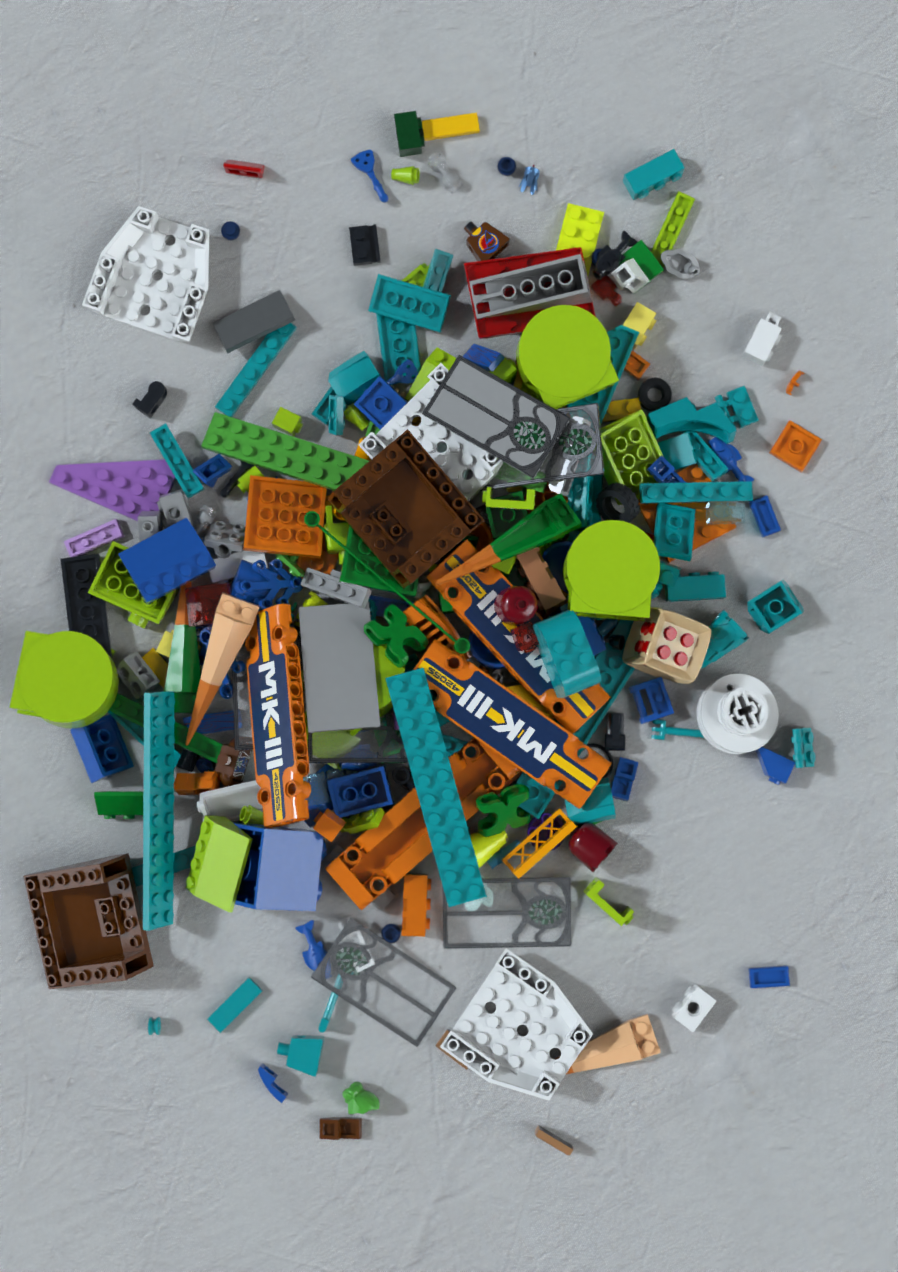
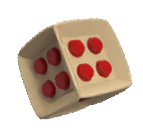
M650 607V618H645V622H633L625 644L622 661L650 675L662 677V679L671 680L675 683L691 684L697 678L710 643L711 629L681 614L657 607Z

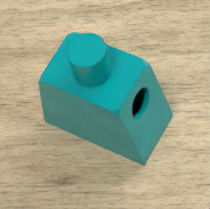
M293 1035L290 1044L279 1042L277 1054L288 1056L286 1066L316 1077L325 1036Z

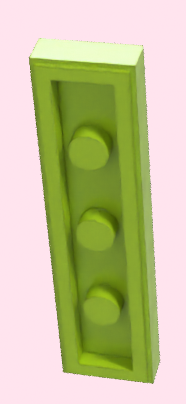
M678 191L651 250V253L662 267H665V265L661 261V253L665 250L673 249L695 201V198Z

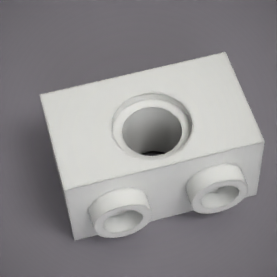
M696 984L693 987L690 986L685 991L684 996L686 997L682 1002H677L672 1009V1016L692 1032L695 1031L716 1003L713 997ZM691 1002H696L697 1009L692 1012L688 1011V1005Z

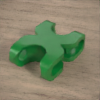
M389 605L384 611V618L389 626H382L375 620H371L364 625V633L375 645H386L385 656L395 666L401 668L408 662V654L403 646L407 645L416 651H422L428 647V639L418 627L413 625L406 626L407 616L397 606Z
M516 784L502 790L500 797L494 792L479 796L476 799V807L482 813L489 814L478 822V833L484 837H489L502 833L507 824L512 828L528 824L530 822V813L517 807L529 799V788L523 784Z

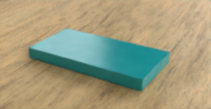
M378 274L368 311L441 333L451 295Z
M376 314L385 381L393 377L398 367L407 359L412 361L419 373L421 363L416 325Z

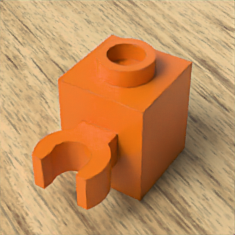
M327 808L324 813L320 811L313 820L316 822L313 829L332 842L346 821Z

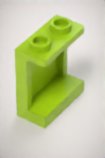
M487 487V491H483L482 503H486V507L534 510L536 490L527 489L526 501L492 499V487Z
M595 877L583 892L620 926L629 924L634 918L632 915L634 911L629 906L621 913L612 908L597 894L605 884Z

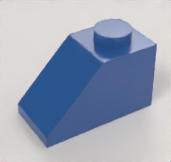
M764 747L757 749L756 753L764 775L770 777L768 781L776 785H780V783L786 784L795 762Z

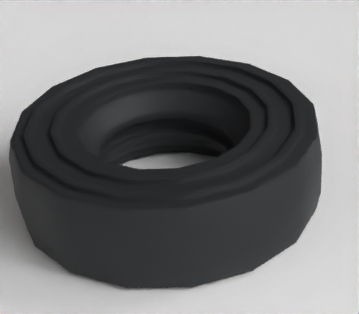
M661 378L647 379L638 389L640 404L647 411H656L667 406L671 401V388ZM651 388L659 389L662 393L661 400L657 402L651 401L647 395L648 391Z

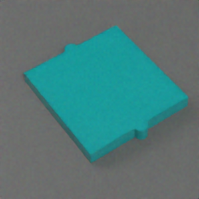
M689 433L658 442L663 457L675 470L697 463L694 453L695 447L692 446Z

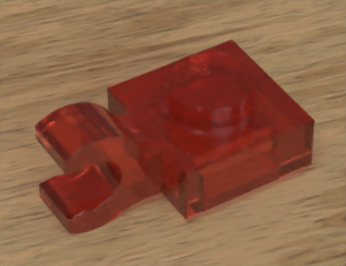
M608 276L595 281L591 285L593 291L603 301L608 298L615 307L622 303L621 300L623 298L615 292L618 287Z

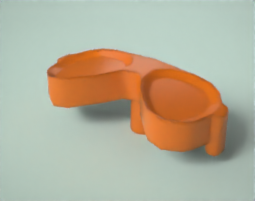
M800 370L793 376L786 388V393L790 396L792 395L791 391L794 385L796 387L800 385L796 380L801 375H804V372Z

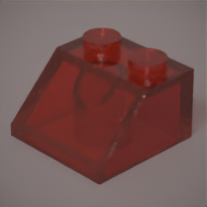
M229 583L185 588L189 627L213 625L215 611L222 592L231 595Z

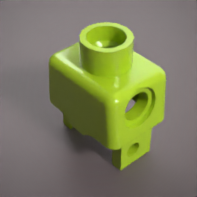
M332 505L326 506V524L323 528L345 546L349 524L333 523ZM324 532L327 553L339 554V565H342L345 549Z

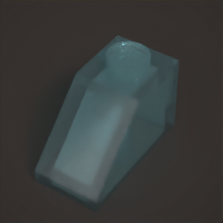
M721 501L709 502L706 505V524L745 523V504Z

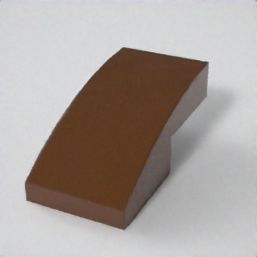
M320 1118L319 1139H361L362 1118Z

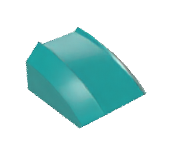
M362 351L331 371L328 381L336 395L343 396L345 404L351 405L362 396L363 392L372 385L380 374L368 354Z
M784 579L747 602L749 614L759 629L767 634H770L804 612L801 603Z
M608 778L600 780L580 809L565 800L568 818L575 825L615 819L616 817Z

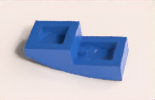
M662 455L648 468L658 483H686Z
M622 757L619 758L611 786L613 798L628 802L639 762Z
M262 1063L258 1069L260 1077L269 1092L282 1104L288 1093L274 1082L278 1075Z

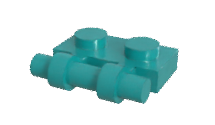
M745 385L727 392L728 400L726 401L723 400L722 395L714 397L720 408L724 409L728 419L733 423L737 422L740 428L759 421ZM731 406L734 416L730 417L727 407Z
M811 728L792 729L793 737H791V742L794 743L795 754H793V760H795L796 768L814 767L816 757L813 752L812 743L814 736Z

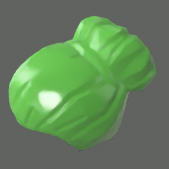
M354 1082L343 1091L342 1096L345 1098V1102L348 1103V1114H364L370 1110L379 1109V1099L374 1093L363 1089V1085L360 1082Z

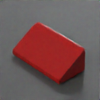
M227 160L223 165L228 174L263 178L265 167L263 164Z

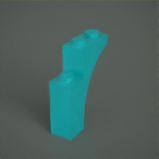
M685 397L647 415V421L655 439L678 431H697L715 436L728 444L734 441L737 432L735 424L728 419L724 409L720 408L717 402L697 410L694 403H691Z

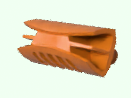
M427 595L413 603L456 640L460 638L446 616ZM410 605L403 611L409 623L406 626L413 625L418 627L427 637V649L436 639L458 654L454 650L455 642ZM469 651L465 654H458L465 660L471 658ZM453 657L449 660L448 664L451 668H457L460 665V661L458 658Z

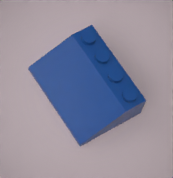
M187 517L118 554L147 605L216 567L209 551Z

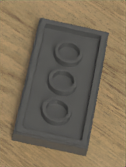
M279 290L213 322V325L228 354L295 321V318Z

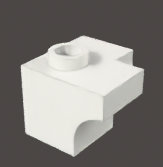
M634 258L625 261L610 275L620 291L628 288L632 293H635L649 282V279Z

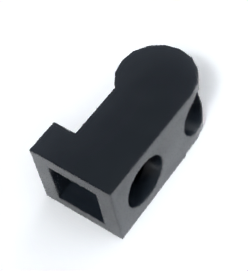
M154 381L149 385L148 392L140 401L136 398L132 405L151 419L166 398L167 389L161 382Z

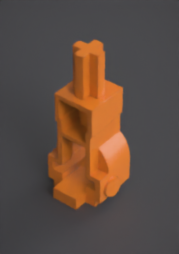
M215 770L204 773H176L174 790L178 795H200L202 792L219 789L221 782L220 774Z

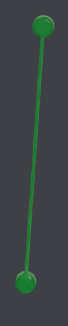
M309 511L306 513L304 517V523L307 527H319L323 532H325L343 549H345L362 565H364L368 570H370L375 576H377L381 581H383L388 587H390L407 603H409L413 608H415L420 614H422L426 619H428L433 625H435L452 641H454V650L458 654H465L469 651L470 642L467 639L459 638L458 640H456L455 638H453L442 627H440L423 611H421L417 606H415L410 600H408L404 595H402L397 589H395L378 573H376L372 568H370L365 562H363L359 557H357L352 551H350L333 535H331L327 530H325L319 524L320 516L317 512Z

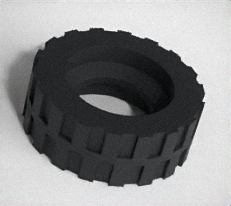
M612 483L597 495L596 508L599 515L605 521L619 520L630 523L639 514L640 505L638 504L639 501L636 498V494L624 484ZM612 497L617 498L622 503L625 510L624 513L618 512L611 503Z

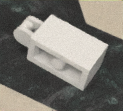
M769 311L765 320L760 319L742 357L760 366L765 361H770L774 353L771 349L773 345H778L782 337L779 334L782 328L778 327L781 316Z

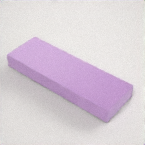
M114 519L65 540L64 543L70 557H76L125 536L118 520Z

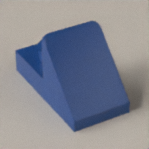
M217 454L193 469V473L206 485L213 488L217 479L228 473L232 465L220 454Z

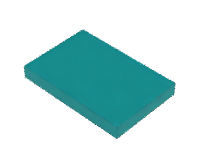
M666 503L657 504L653 543L659 556L691 561L696 509Z

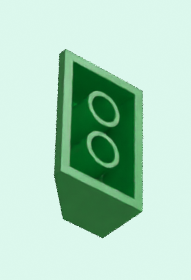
M143 791L94 792L98 815H104V819H116V815H123V819H135V815H143Z

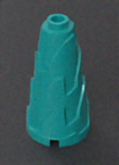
M722 610L709 626L711 638L701 669L717 661L749 639L743 629L733 618L728 616L729 614L725 610Z

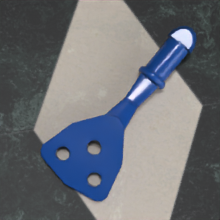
M369 149L358 153L351 158V163L358 170L369 176L380 201L386 203L388 195L383 190L382 184L379 183L373 171L375 164L373 151Z
M407 359L398 367L394 376L386 382L390 385L398 382L413 383L418 375L417 368L410 359Z

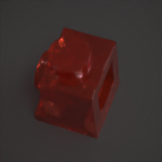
M532 622L509 629L518 651L524 650V653L535 650V645L539 644L532 627ZM525 635L529 636L530 640L528 642L524 641Z

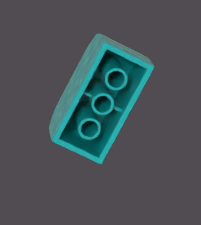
M573 610L562 611L529 625L557 698L568 697L601 683L597 662L581 622Z

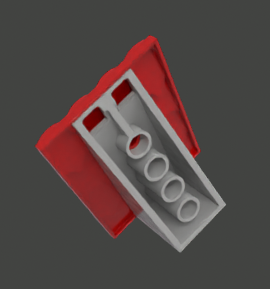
M581 247L464 263L479 339L521 334L535 315L557 305L577 306L587 310L596 317Z

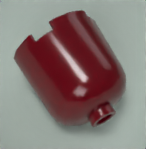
M511 586L503 589L497 595L494 602V610L503 623L508 625H520L531 620L538 608L535 594L523 586Z
M585 823L580 828L577 826L569 834L572 837L569 840L568 847L571 853L590 871L595 872L600 863L609 856L618 842L595 824Z

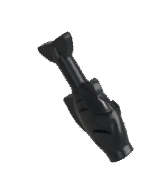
M625 230L621 234L622 242L616 249H611L609 245H606L599 252L595 270L592 272L596 279L601 280L617 269L620 262L625 258L621 253L627 246L632 247L638 242L630 237Z

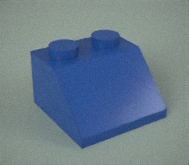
M241 560L228 594L259 605V601L264 599L270 589L251 590L249 594L244 596L238 595L235 591V584L241 579H247L250 582L267 581L260 573L253 570V563ZM266 568L277 578V572H273L270 569Z

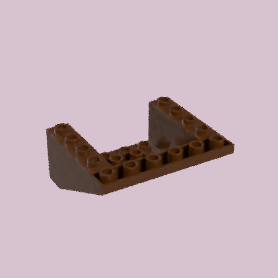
M408 429L335 489L328 498V501L403 589L413 583L485 521Z
M129 853L94 859L23 876L49 989L126 981L154 967L146 930H143V915Z

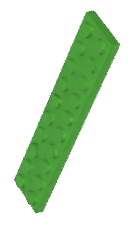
M217 412L213 415L201 445L203 449L330 490L337 489L369 462V460Z

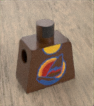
M470 221L464 227V230L470 235L466 240V245L477 261L495 259L509 246L510 239L487 222H484L478 228Z

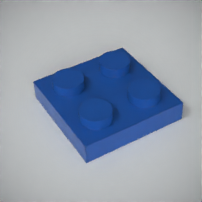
M379 376L354 405L381 430L408 402Z

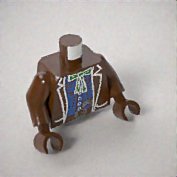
M239 736V745H253V739ZM234 739L228 744H223L215 771L220 774L222 784L226 787L243 782L252 749L235 750Z

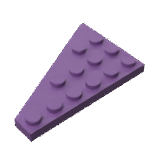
M165 459L56 465L49 483L138 521V515L141 511H160L157 501H160L159 497L161 495L170 493L176 478Z

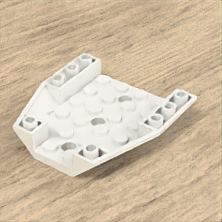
M138 206L101 252L82 306L105 318L173 341L190 342L209 289L210 230L191 224V227H187L161 218L155 211ZM169 237H174L176 239L175 243L171 246L167 245L166 240ZM156 272L163 273V277L160 280H154L153 275ZM145 306L150 307L148 315L141 314V309Z
M440 363L427 376L430 381L377 434L371 432L359 446L373 459L408 429L465 498L470 501L496 476L503 461L422 415L423 410L449 371ZM421 417L420 425L413 426V418ZM446 443L447 450L439 453V444ZM466 470L473 471V477L469 480H465L463 477Z
M506 948L440 1048L490 1083L550 1100L593 1033L553 980ZM487 1002H493L496 1005L495 1012L489 1013L486 1011L485 1005ZM526 1025L529 1030L528 1034L525 1036L519 1035L517 1031L518 1026ZM558 1048L561 1051L560 1058L553 1059L550 1056V1050Z

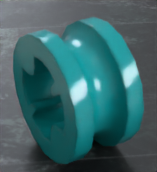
M150 1017L148 1021L149 1035L153 1033L160 1035L161 1018L153 1019V1017Z

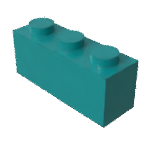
M672 149L624 174L623 183L633 200L637 198L643 199L650 191L654 189L658 191L669 181L675 182L679 180L683 175L685 167L675 149Z
M719 571L707 572L708 575L700 576L699 572L688 573V576L681 577L679 573L674 587L665 584L666 602L726 598L725 574L719 575Z

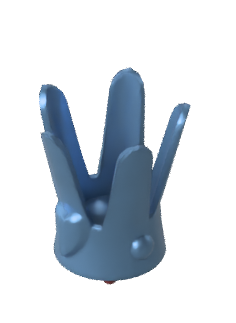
M535 165L525 168V175L518 186H521V192L525 190L526 186H531L530 193L532 195L535 189L537 191V180L540 171L534 168Z

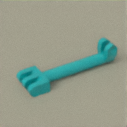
M654 720L652 722L656 725L660 724V728L652 727V731L659 732V735H651V739L665 740V734L704 738L700 730L666 727L665 720Z
M338 973L334 987L341 989L343 981ZM333 991L318 1027L321 1033H324L328 1027L339 996Z

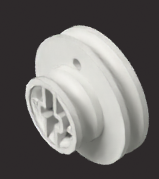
M730 674L712 682L701 694L696 713L698 726L704 738L713 747L728 754H745L764 746L773 736L779 716L778 706L770 689L759 679L746 674ZM727 685H731V691L727 690ZM738 710H741L742 716L739 715Z

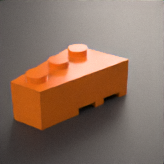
M407 873L404 876L401 936L425 937L426 930H430V918H426L427 910L431 909V898H427V891H431L432 879H428V874Z

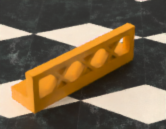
M559 808L509 852L502 861L519 879L577 826ZM560 814L566 823L561 828H554L553 819ZM542 829L550 830V838L546 841L538 840L539 832ZM528 842L535 843V851L532 854L524 853V845ZM513 855H520L521 864L514 869L507 860Z

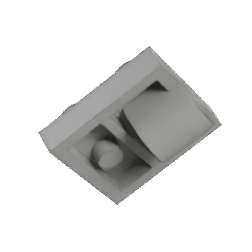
M213 521L204 539V545L214 548L215 554L220 558H228L232 551L242 552L245 526L242 524H229L223 521Z

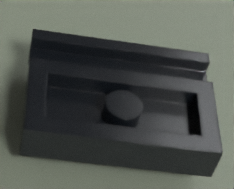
M376 224L372 226L349 227L353 265L381 263Z

